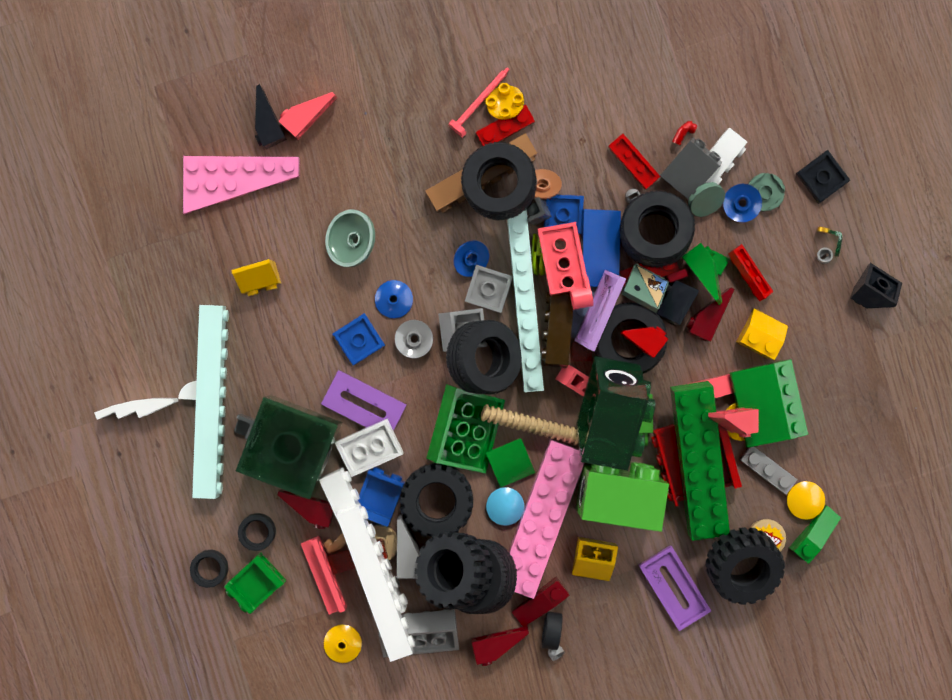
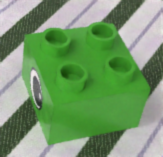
M593 456L592 465H583L575 509L582 520L662 532L669 483L659 477L660 470L654 468L653 465L631 462L630 471L620 470V463H617L615 459Z

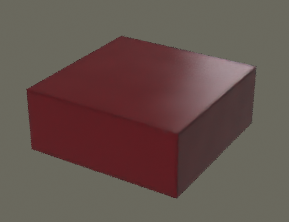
M686 269L666 275L665 279L670 283L687 277L688 274Z

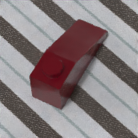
M732 287L727 288L721 293L722 304L719 305L714 299L696 313L694 317H690L686 325L688 328L687 333L711 342L735 289Z
M283 489L278 491L277 495L309 523L314 524L315 528L325 529L331 526L334 512L329 501Z
M556 576L536 592L534 599L529 597L515 608L512 613L521 625L525 627L555 608L570 596L569 592Z
M528 626L472 638L476 664H481V666L491 665L492 661H496L529 634Z

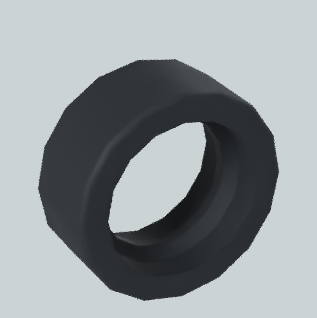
M261 513L249 515L241 522L238 528L239 541L245 548L252 551L264 550L272 543L276 535L275 523L270 517ZM253 521H261L268 528V536L261 543H253L246 536V528Z
M212 549L204 550L192 560L190 576L201 587H215L227 576L229 569L228 561L219 551ZM208 557L214 558L220 564L219 575L211 580L204 579L198 572L200 561Z
M546 613L542 633V648L558 650L563 622L561 613Z

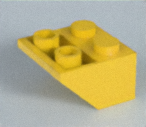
M578 537L572 575L610 581L617 557V544Z

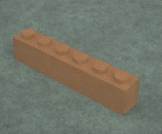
M526 133L509 142L511 145L522 149L532 162L535 161L534 157L537 156V152ZM496 165L489 168L481 178L482 190L486 189L484 186L491 182L493 185L502 180V175L506 173L511 175L515 171L506 165ZM463 170L425 191L437 213L440 211L445 213L452 208L451 205L458 201L460 204L467 200L461 184Z

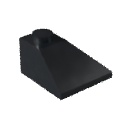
M870 263L854 286L851 299L866 309L895 307L898 303L902 282Z

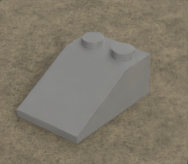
M399 514L397 519V578L418 579L417 574H415V568H417L418 564L416 559L421 554L419 553L420 547L409 525L404 521L403 514Z

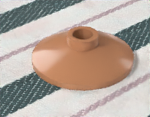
M535 170L537 189L534 198L549 199L556 196L562 187L560 177L550 170Z

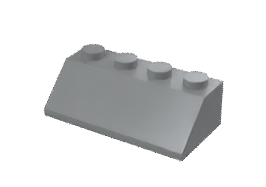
M443 609L433 612L424 611L413 614L405 613L401 615L402 618L406 617L409 626L407 629L408 635H412L415 641L413 654L459 650L455 609ZM379 632V640L383 657H388L387 651L385 649L383 640Z

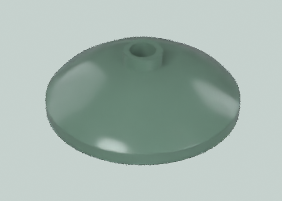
M349 209L339 213L331 221L326 232L325 245L329 257L333 262L343 267H355L363 263L374 247L375 229L371 219L361 211Z

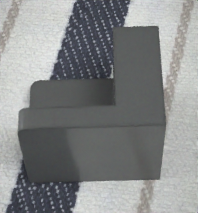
M540 197L535 198L536 202L526 208L530 216L527 220L533 225H537L552 217L545 200Z
M238 414V421L234 432L244 435L246 439H249L256 419ZM262 421L259 422V425H258V428H257V431H256V434H255L253 440H256V437H257V434H258L259 429H260V427H261Z

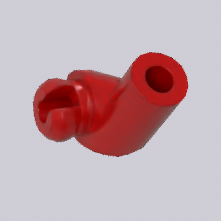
M693 121L684 123L678 128L672 142L681 145L687 132L695 133L697 124L692 123Z

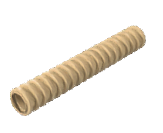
M488 404L483 407L481 413L482 421L487 420L488 423L492 421L493 424L499 423L500 426L504 424L505 427L510 426L511 429L515 427L516 430L522 429L523 432L527 430L528 433L533 432L535 435L539 433V436L544 435L546 438L550 436L551 439L556 438L558 441L561 439L562 442L567 441V443L573 442L574 445L579 444L581 447L584 445L585 448V440L593 437L591 431L586 432L584 429L581 431L580 428L575 429V427L569 428L568 425L563 426L561 423L558 425L557 422H546L545 419H535L534 416L530 418L529 415L523 416L522 413L518 415L517 412L512 413L511 410L507 412L506 409L500 410L499 407L495 409L494 406L489 407Z

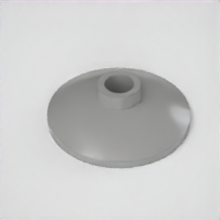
M409 320L401 324L397 329L395 344L399 352L404 356L419 358L427 354L431 349L433 334L429 326L424 322ZM413 335H416L418 337V341L416 343H413L411 341V337Z

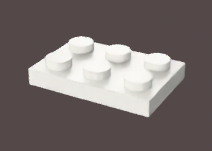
M388 419L335 442L351 477L404 453Z

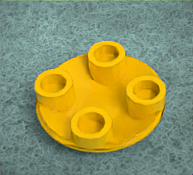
M501 83L486 98L487 110L497 119H511L521 112L524 106V96L518 88L510 86L508 83Z
M808 481L799 482L787 493V505L794 516L805 520L812 519L822 512L825 506V495L817 484Z

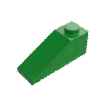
M700 243L686 253L683 259L720 305L722 304L717 267L716 262L712 258L715 254L709 246L704 247Z
M825 505L822 512L809 523L789 546V549L809 564L821 551L841 517Z

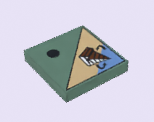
M635 263L622 295L656 313L669 281Z

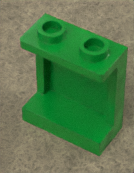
M260 552L224 587L226 594L230 598L237 600L239 608L243 612L251 614L272 593L279 589L286 582V579Z

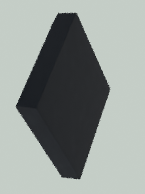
M826 150L796 173L818 204L850 181L829 150Z

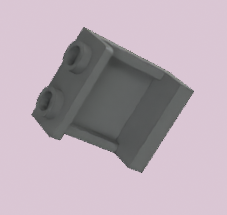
M692 137L660 176L689 200L691 194L694 195L697 192L696 189L705 184L721 166V157L715 151L710 152L701 139Z

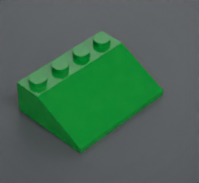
M792 359L730 372L737 408L759 409L758 433H752L751 437H744L746 448L808 435Z
M446 384L426 458L435 463L486 473L489 463L486 452L491 451L493 448L499 423L493 424L492 421L490 423L487 420L482 421V409L488 404L489 407L494 406L495 409L499 407L502 410L505 400L486 394L469 393L460 387Z

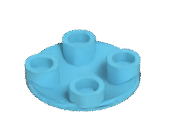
M500 487L488 497L486 510L493 522L504 526L512 525L522 517L524 501L516 490Z

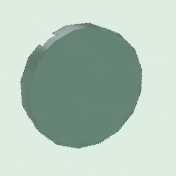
M761 173L753 177L748 183L761 194V211H771L783 202L785 186L776 175Z
M715 182L705 183L696 189L697 192L694 195L691 194L688 206L695 216H708L721 207L725 200V191Z

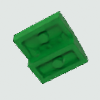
M521 438L486 452L500 487L536 473Z

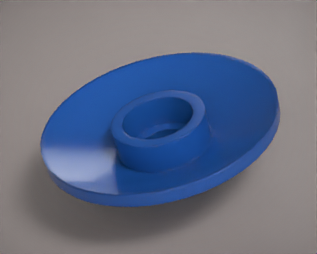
M737 184L726 192L723 207L727 216L732 220L748 222L754 219L761 211L762 197L755 187L749 184ZM741 199L746 200V206L741 207L739 201Z
M476 240L462 244L454 255L453 263L456 271L462 276L472 277L476 265L487 266L489 250L486 245Z
M390 280L383 283L377 289L375 304L379 312L384 316L399 318L407 314L411 309L413 295L405 283ZM392 295H395L397 297V301L395 303H392L390 301V297Z

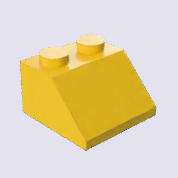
M270 259L231 270L241 293L247 294L248 297L259 294L258 290L266 288V291L277 289V285L282 284L276 263Z
M754 308L736 342L769 360H775L784 344L788 326Z

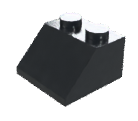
M679 281L669 283L665 291L666 294L656 312L657 315L672 325H680L699 290Z

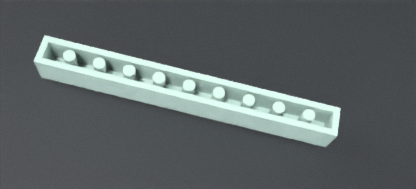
M526 209L521 214H518V216L507 219L518 337L522 357L524 392L544 391Z
M199 305L192 498L216 499L223 491L220 475L223 474L221 456L224 454V444H221V438L225 434L222 417H225L226 412L225 406H223V398L226 397V387H223V383L227 377V368H224V360H227L228 350L225 348V341L228 340V329L225 328L226 322L229 320V311L226 310V306Z

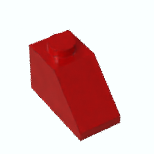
M658 326L656 328L648 327L621 332V335L651 358H654L668 341V338L665 337L666 332Z

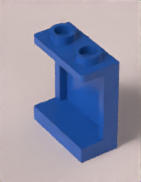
M378 467L368 470L359 494L360 499L358 500L361 507L364 506L366 508L368 520L388 527L405 481H402L403 477L396 474L389 476L384 474V470Z

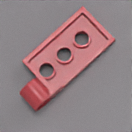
M576 222L539 228L537 232L550 296L569 293L573 310L592 307L593 296L586 274ZM562 240L565 242L566 247L559 250L555 247V242ZM567 259L569 267L561 268L558 263L559 260ZM566 277L571 278L573 285L565 287L562 280Z

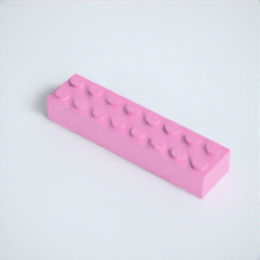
M552 439L549 440L524 507V512L509 548V553L512 555L514 564H516L515 568L517 569V585L514 592L533 599L587 457L586 452Z

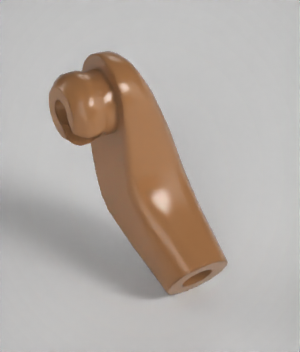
M342 533L334 542L328 539L323 546L327 549V553H333L344 547L347 543Z

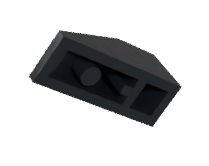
M259 84L256 86L255 130L257 135H255L259 146L263 145L265 149H268L287 139L263 87Z

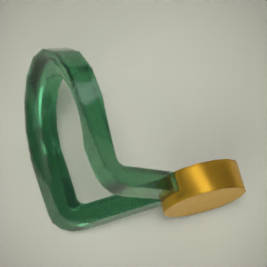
M818 227V232L839 236L835 256L839 257L843 238L842 233L832 231L829 228Z

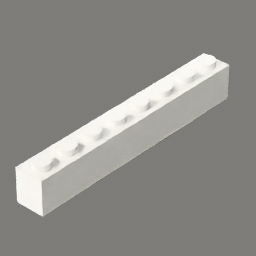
M343 467L319 479L335 516L339 510L359 504V494L356 489L352 488L350 474L348 471H344ZM373 537L375 545L379 544L381 552H384L381 542H377L376 538ZM382 553L380 555L381 561L387 565L389 573L386 575L388 580H392L395 592L393 594L395 599H399L402 606L400 613H403L408 604L407 598L404 593H400L398 588L400 587L399 581L396 576L393 577L390 571L392 569L390 561L385 559Z
M359 503L339 510L336 516L390 662L413 654L415 641L412 635H408V622L406 617L402 618L400 610H402L399 599L394 597L395 587L392 580L389 581L386 575L389 571L386 563L381 561L380 555H382L379 544L375 545L372 525L368 526L366 519L369 517L366 508H362Z

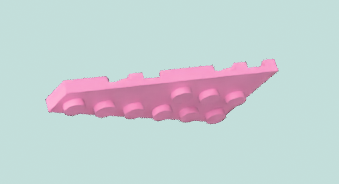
M184 156L183 214L204 209L208 206L249 194L250 192L300 177V158Z

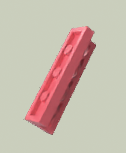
M320 536L302 542V549L328 614L330 615L337 611L340 613L344 612L347 604Z

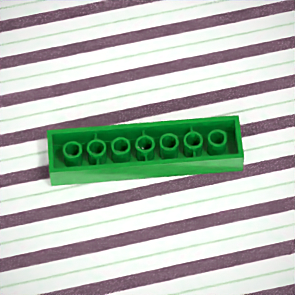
M709 381L670 387L688 535L692 541L720 537L723 534L727 535L730 528L718 423L708 417V413L716 412L714 387Z

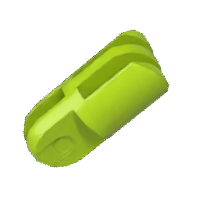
M533 234L531 257H533L532 271L535 275H539L540 272L542 276L546 272L539 237L537 234Z

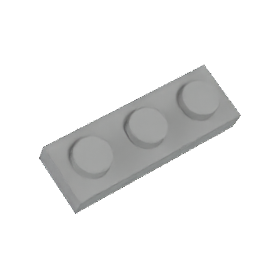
M755 447L747 448L739 459L785 495H787L798 480Z

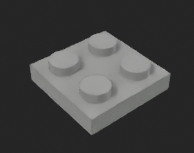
M476 265L465 302L501 313L513 276Z

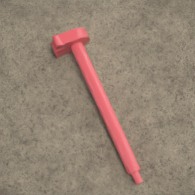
M508 67L498 74L457 121L451 120L448 124L461 138L467 133L462 124L507 76L506 73L510 70Z

